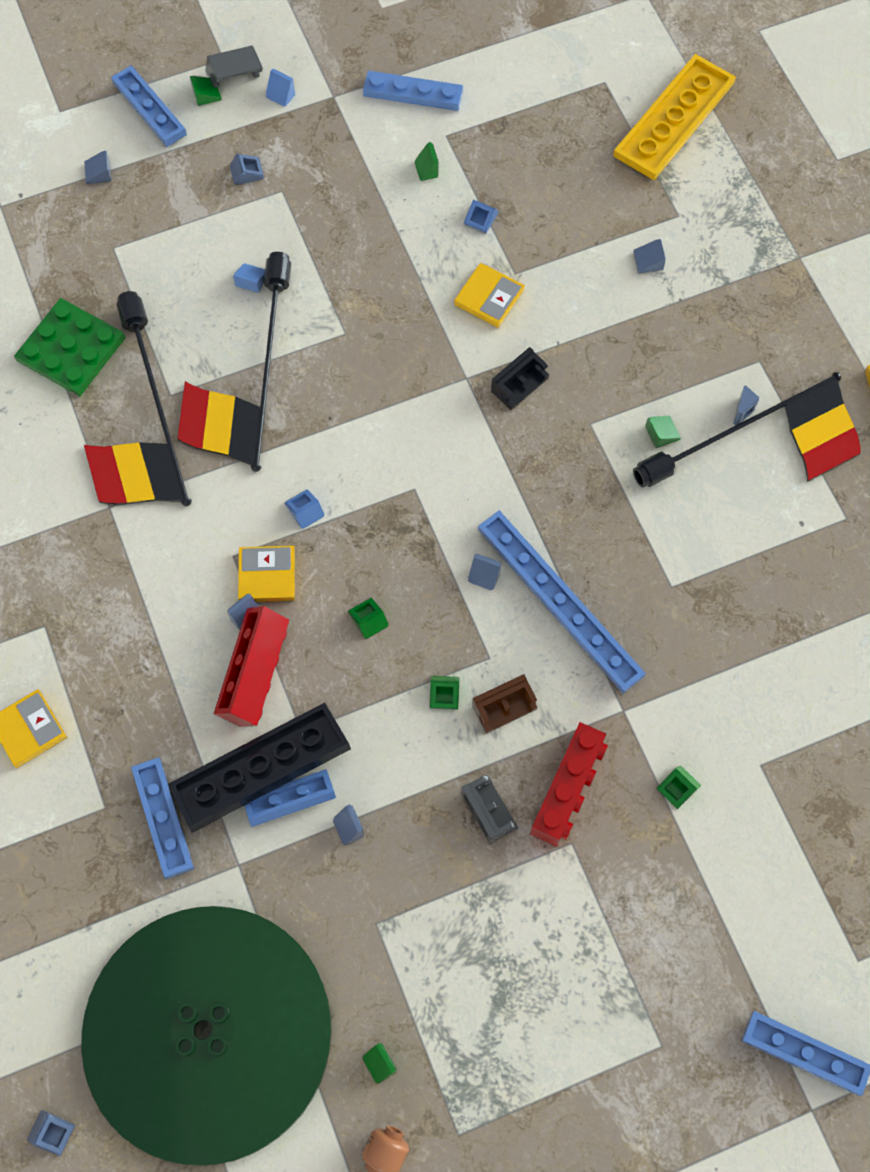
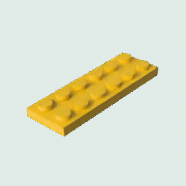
M694 54L615 148L613 157L655 181L734 85L736 76Z

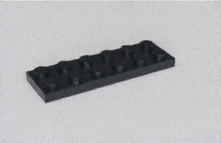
M323 703L174 780L168 785L188 828L193 833L351 750V747L326 703Z

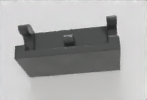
M252 45L207 56L205 71L215 88L219 87L218 82H221V80L252 73L255 78L260 77L259 72H262L263 67Z
M487 775L482 776L461 787V795L490 845L518 830L519 827L510 815L490 777Z

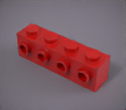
M265 606L246 609L213 713L214 715L239 727L258 725L262 717V708L266 695L271 687L274 669L279 661L281 646L287 635L289 619Z
M579 722L534 821L530 835L556 847L561 838L567 840L573 823L569 822L570 816L573 811L579 813L585 799L584 796L580 795L584 785L591 786L597 772L592 769L596 759L602 761L608 745L603 743L606 733Z

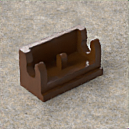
M525 674L472 699V708L486 734L537 710L538 707L535 703L537 701L536 696Z

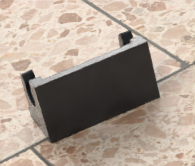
M529 347L492 378L491 392L512 410L549 378V374L545 371L548 365Z

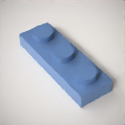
M327 769L290 781L244 806L250 825L253 827L335 799L336 796Z

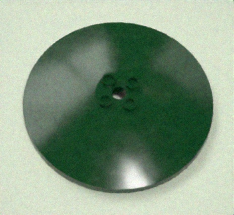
M219 906L195 907L166 915L151 922L125 941L104 966L93 986L84 1013L81 1034L83 1068L89 1089L98 1108L110 1125L124 1139L149 1155L173 1163L197 1166L217 1165L250 1156L280 1138L295 1124L313 1100L324 1076L331 1047L332 1028L329 1001L320 975L308 954L297 941L273 922L245 910ZM202 1021H208L212 1026L211 1035L203 1040L198 1039L195 1035L196 1026Z

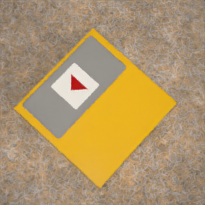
M480 262L455 298L454 305L499 328L523 293L525 285Z
M239 547L238 600L246 594H250L255 602L295 601V547Z
M39 689L0 711V743L16 769L68 738Z

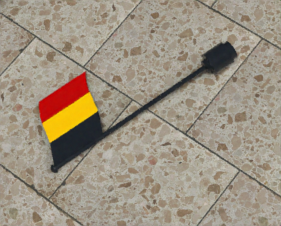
M278 251L270 253L265 264L263 283L273 292L260 407L235 396L201 389L185 381L177 437L179 441L195 449L229 456L251 465V469L254 472L261 470L259 461L277 297L279 292L289 287L291 274L290 257L286 253Z
M127 291L118 296L116 306L122 327L136 334L167 444L142 442L113 446H90L83 444L98 501L113 505L169 501L181 502L183 506H189L192 503V499L188 498L140 332L148 323L143 301L136 292Z
M834 372L832 377L674 457L662 451L639 462L637 467L633 468L636 482L641 487H652L673 476L675 462L784 406L790 432L804 462L807 482L861 454V447L857 431L843 402L839 386L841 374Z

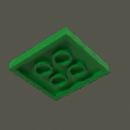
M60 298L14 357L17 362L80 397L126 337L124 332Z

